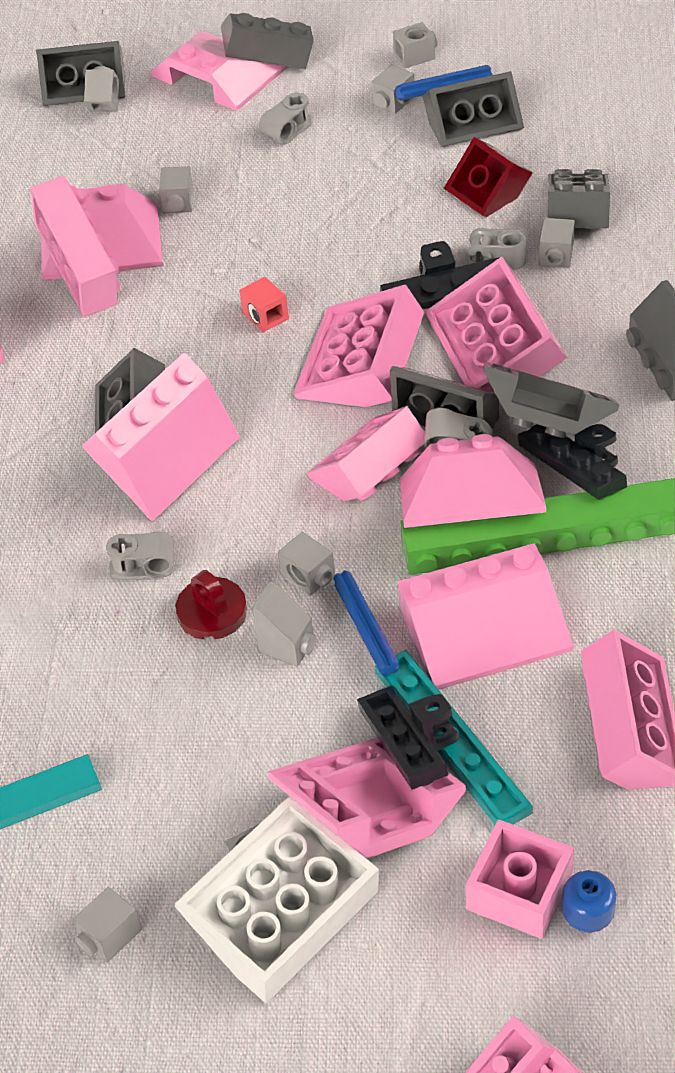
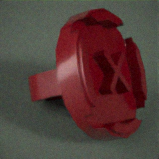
M202 570L191 578V583L180 592L175 604L179 625L185 633L197 639H204V636H213L214 639L224 638L236 632L246 618L247 605L245 593L239 585L227 578L215 577L207 570Z

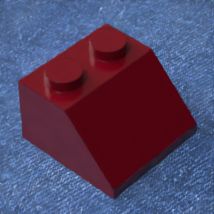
M473 137L444 189L482 216L488 217L516 200L533 172L494 146Z

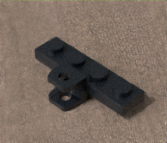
M445 241L422 245L420 250V276L380 285V292L406 285L422 309L430 308L500 257L455 267L456 262L451 248ZM433 251H439L441 253L440 255L434 257L430 255V253Z
M539 424L533 425L532 428L518 434L520 447L598 500L627 488V475L615 468L618 464V456L605 448L617 440L616 432L603 424L591 425L574 434L575 441L566 435L565 438L545 433L546 426Z
M392 686L357 699L360 712L412 790L429 785L435 780L448 776L446 763L437 751L454 744L459 739L457 730L448 720L453 712L443 695L435 694L409 703L410 712ZM439 707L435 711H428L430 708ZM440 732H444V733H445V734L442 735V736H438V737L435 736V734L440 733Z

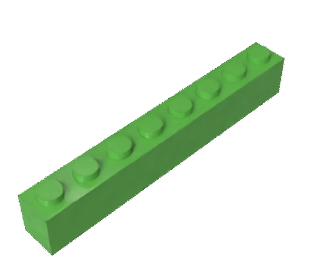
M675 478L627 485V488L600 500L588 492L544 498L546 512L407 528H404V522L400 520L401 541L408 574L429 573L534 543L540 554L591 546H603L629 540L636 541L642 538L661 535L675 534Z

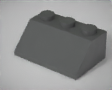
M230 13L221 24L226 57L306 69L314 42L311 26H307L302 22H283L273 17L266 19L253 17L247 13Z
M119 41L36 49L43 106L84 102L86 70L94 69L98 66H105L114 70L119 79L118 98L126 97L123 54Z
M511 71L429 89L423 95L429 125L441 147L471 141L473 137L480 139L524 128Z
M664 280L630 314L629 329L626 330V337L629 345L632 348L635 347L640 354L644 367L646 369L649 368L655 376L659 389L664 390L671 401L675 400V289L668 280Z
M133 348L95 385V433L165 370V364L136 348Z
M392 366L390 369L392 411L408 406L421 426L425 427L427 412L435 408H446L456 413L481 418L490 425L491 429L494 428L499 419V399L495 393L411 368Z

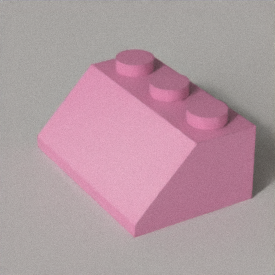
M408 406L376 416L306 474L312 481L344 502L356 498L359 501H363L376 492L375 485L381 480L383 482L387 481L399 472L398 465L403 461L409 462L422 452L420 447L425 442V431Z

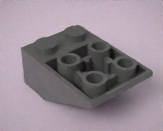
M556 169L554 174H548V218L575 220L574 228H609L610 187L608 174H602L600 169H586L584 174H572L570 169Z

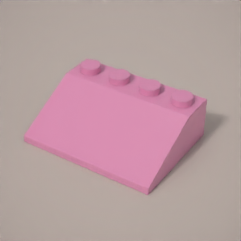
M502 256L425 311L464 385L489 392L494 391L484 374L483 367L485 361L540 377L567 358L519 277Z
M402 285L327 307L293 395L296 399L360 407H370L392 401L390 369L392 366H406L424 314L423 309L408 287Z
M184 352L82 447L151 521H154L240 436L208 377Z
M535 543L398 581L399 609L426 673L438 690L573 651L574 646L548 569Z

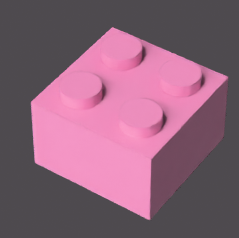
M498 819L466 883V910L543 939L562 898L564 885L573 874L574 847Z

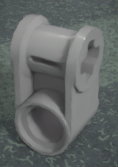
M297 92L287 95L281 102L262 115L259 122L260 132L282 144L290 143L294 137L311 125V117L307 113L308 97L303 93Z
M477 228L471 232L469 239L471 247L467 250L465 257L468 264L502 256L512 270L520 269L525 265V234L519 229ZM481 236H483L482 244L479 241Z
M435 408L427 412L424 442L426 448L430 444L437 443L445 438H454L460 441L472 439L480 434L492 436L490 425L481 418L463 415L446 408Z
M156 531L143 534H118L107 541L106 550L107 554L111 557L110 573L118 580L152 577L164 578L171 575L174 571V540L168 533ZM121 544L125 545V553H122ZM123 561H125V571L122 570Z

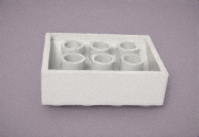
M289 796L175 903V908L230 971L267 1004L378 893L379 869Z

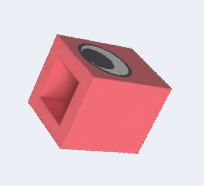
M265 276L239 290L242 313L263 333L289 319L286 295Z

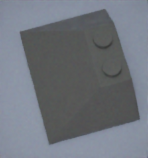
M487 361L484 363V374L506 414L513 417V424L526 428H532L533 423L546 426L545 433L565 438L566 433L574 435L618 411L620 404L612 397Z

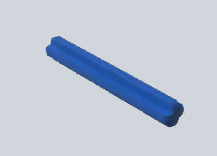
M483 65L397 85L394 91L396 98L402 101L423 96L429 89L487 77L493 74L489 65Z
M346 570L341 574L336 573L333 577L334 586L380 674L388 676L391 673H396L399 670L398 660L352 574Z

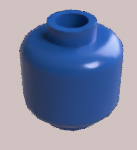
M586 870L572 875L565 883L562 894V911L564 918L570 926L588 933L601 931L607 927L615 914L617 894L614 884L607 876L597 871Z

